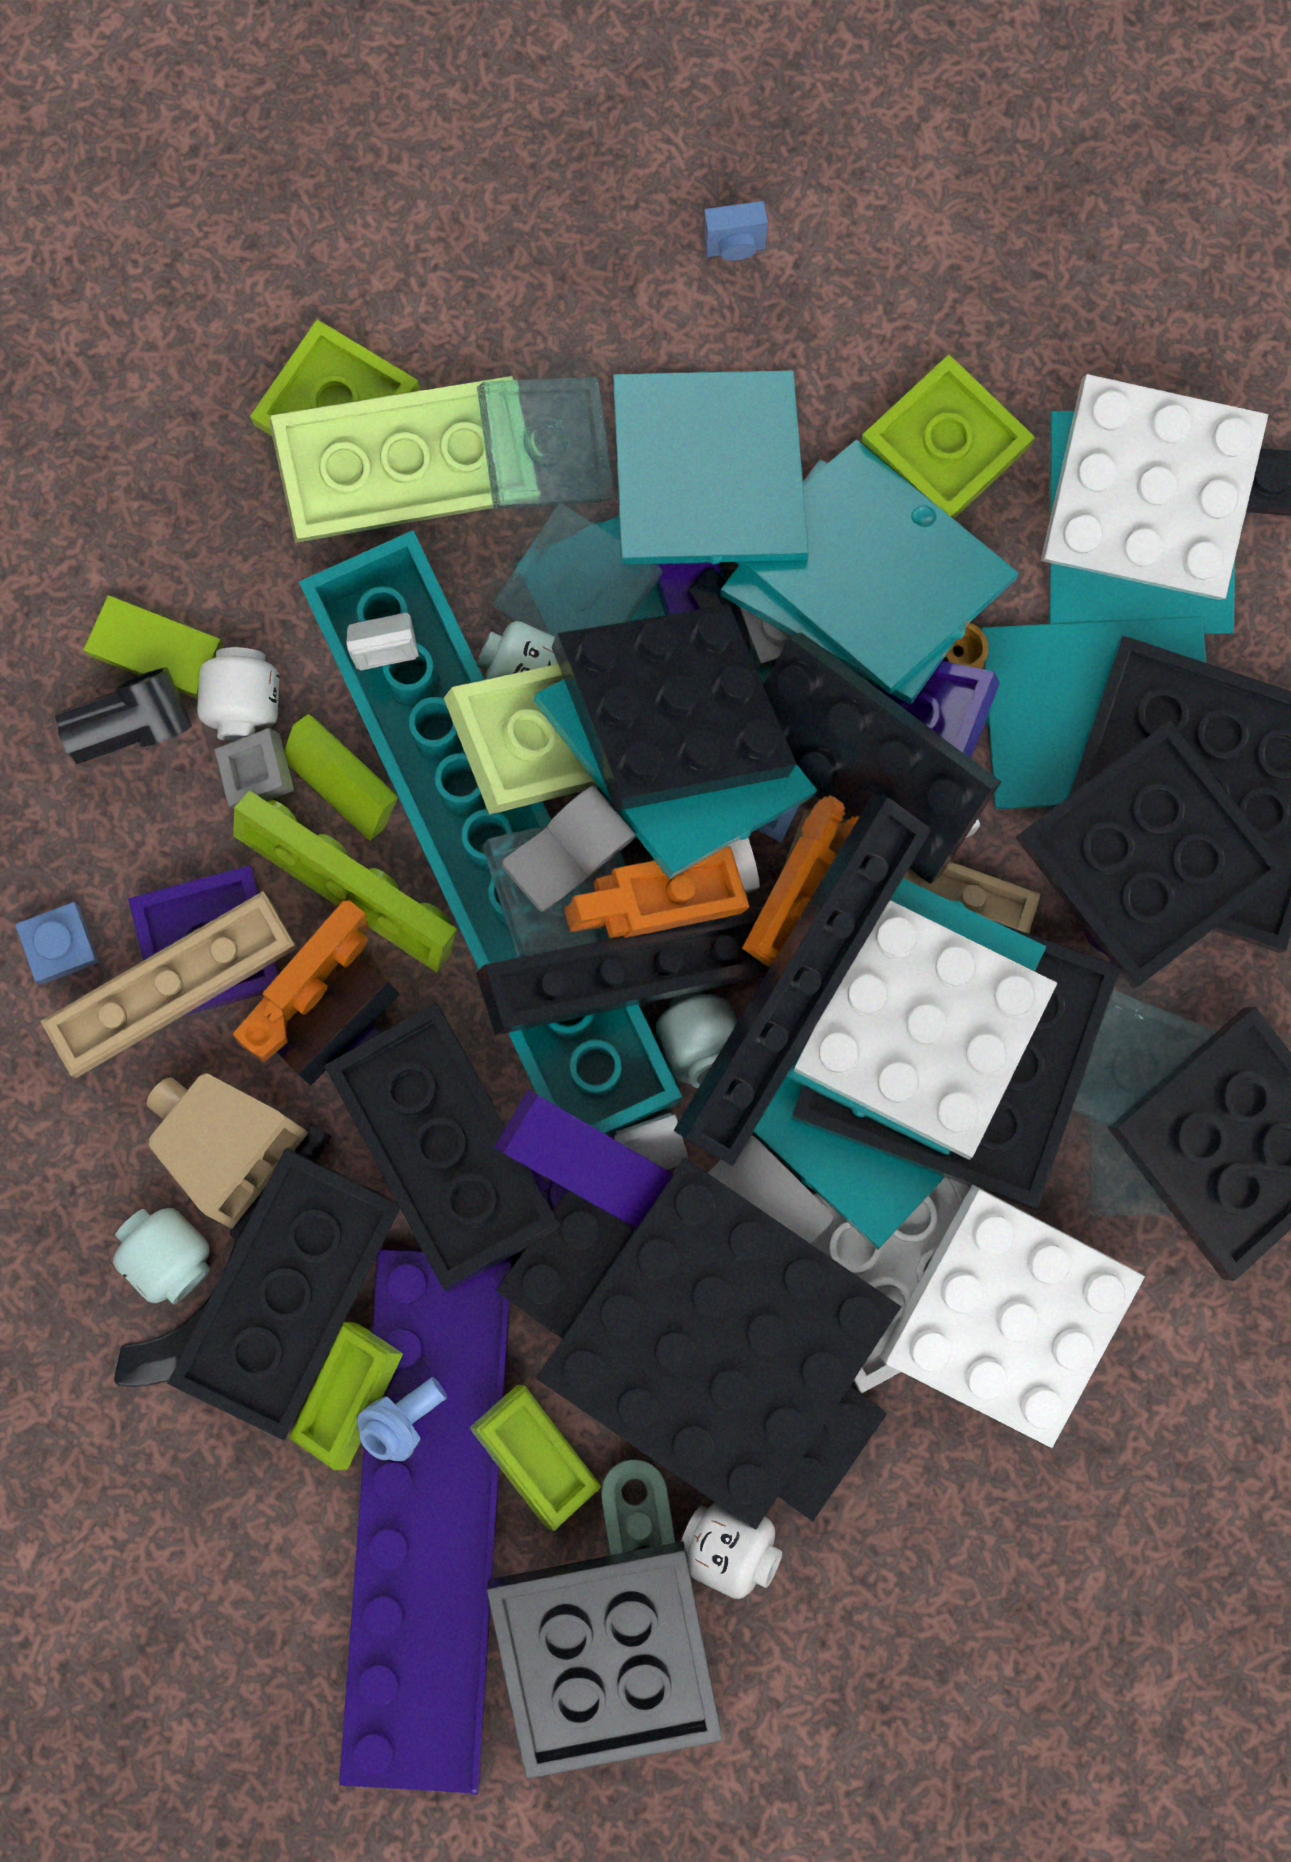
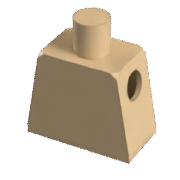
M207 1073L199 1076L188 1090L174 1078H166L153 1088L147 1099L148 1108L163 1119V1122L149 1138L148 1145L199 1210L206 1216L231 1229L266 1187L284 1149L289 1147L295 1150L309 1133L281 1112Z

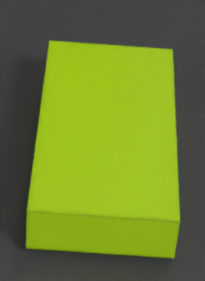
M108 595L83 651L89 657L135 675L167 667L177 691L198 699L201 665L215 658L216 651L222 649L224 644L217 637Z
M307 714L296 722L292 727L284 750L287 764L363 836L371 841L386 827L398 799L397 794L313 716Z
M344 1322L288 1438L333 1470H348L361 1443L357 1425L358 1415L375 1400L383 1397L403 1353L358 1323Z
M516 1385L469 1427L546 1529L555 1531L602 1487L529 1390L523 1385Z

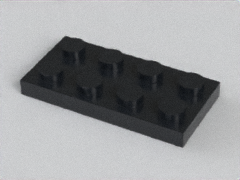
M799 632L790 637L763 686L796 764L817 789L814 796L821 800L825 796L829 797V795L835 797L844 804L845 815H843V818L846 820L851 819L852 816L854 818L860 816L873 793L889 797L932 829L909 868L929 884L933 883L943 874L1002 781L805 634Z
M437 1002L324 1066L443 1290L450 1292L562 1227L530 1168L494 1148L506 1124Z
M289 1147L285 1148L167 1384L285 1441L400 1211L396 1200Z

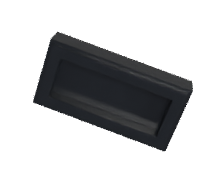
M358 955L328 985L326 992L319 1002L307 1014L302 1015L300 1013L286 1027L287 1043L277 1053L311 1086L326 1071L324 1066L339 1058L400 993Z

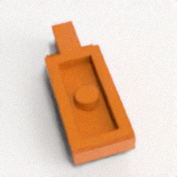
M728 846L671 879L666 876L656 861L614 868L607 876L595 879L596 881L593 882L596 892L572 897L573 901L568 906H564L563 910L570 933L596 929L606 925L609 938L624 935V938L739 915L749 908V904L732 849Z
M349 899L347 902L345 900L342 901L262 993L264 998L234 1031L233 1036L242 1047L260 1061L265 1062L287 1043V1022L297 1011L302 1015L307 1014L326 992L328 986L323 981L338 963L347 967L366 946L369 940L364 935V932L368 929L366 913Z

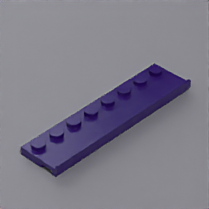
M380 1250L378 1253L372 1333L403 1353L383 1397L387 1396L396 1404L428 1379L434 1377L443 1387L447 1399L412 1424L421 1439L414 1448L413 1453L406 1460H381L371 1455L365 1448L363 1451L339 1785L459 1792L471 1793V1795H478L491 1616L487 1583L488 1579H493L500 1468L469 1427L505 1396L511 1302L495 1289L513 1266L514 1257L503 1260L450 1292H446L443 1290L423 1252Z

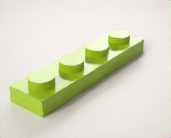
M249 790L235 806L233 837L336 906H339L343 900L347 902L349 899L366 913L369 928L436 973L442 967L452 952L457 928L451 925L448 917L440 909L425 902L419 904L401 892L396 882L389 875L376 868L368 870L350 858L344 847L334 838L326 834H319L317 836L299 824L293 813L283 804L275 800H267L266 802Z

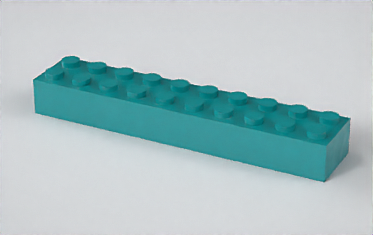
M414 530L299 581L478 969L484 964L608 940L602 927L570 933L563 907L568 906L573 901L572 897L586 894L582 884L545 912H541L501 866V861L544 830L551 819L543 802L489 815L444 701L445 695L452 687L482 681L484 678ZM408 613L412 620L419 656L413 660L375 668L356 669L347 647L348 626L358 622ZM639 1005L508 1033L536 1094L609 1137L616 1135V1131L637 1125L682 1102V1095Z

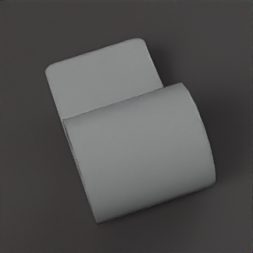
M591 786L568 803L544 830L501 861V866L536 908L541 912H545L614 858L636 837V834L596 787Z
M753 1135L750 1136L733 1166L720 1160L708 1172L711 1176L810 1244H813L834 1222L833 1215Z

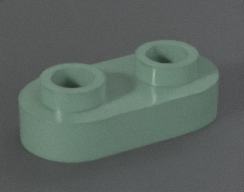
M640 1458L625 1459L614 1465L604 1479L601 1492L610 1555L631 1552L642 1545L656 1547L675 1543L667 1485L661 1471L651 1462ZM638 1479L646 1485L647 1496L642 1502L632 1504L623 1497L622 1487L628 1480Z

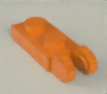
M831 795L829 797L825 796L822 800L819 799V802L814 804V808L810 810L811 814L806 818L802 826L803 837H800L742 947L743 950L768 967L772 965L859 816L855 818L852 816L838 830L839 823L843 820V815H845V807L843 803Z

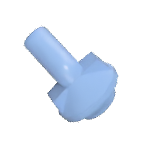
M431 1377L396 1404L386 1396L375 1400L362 1410L358 1415L357 1425L364 1448L371 1455L381 1460H406L413 1453L414 1448L421 1439L412 1424L447 1399V1395L440 1383L434 1377Z

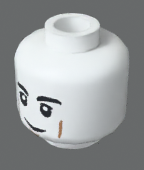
M222 648L216 651L215 658L201 665L197 714L201 722L211 728L218 729V739L234 742L255 732L271 728L276 724L280 675L276 667L265 661L266 655L264 653L248 648Z
M716 1502L709 1508L702 1505L697 1508L682 1538L691 1577L734 1599L744 1598L753 1590L756 1584L767 1588L778 1569L782 1557V1550L773 1547L775 1528L767 1517L763 1518L755 1530Z

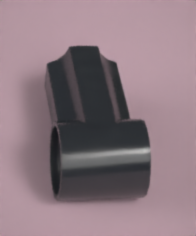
M167 667L133 677L118 685L114 692L61 710L55 715L59 738L66 753L73 758L76 765L138 742L141 747L154 745L182 734L192 727Z

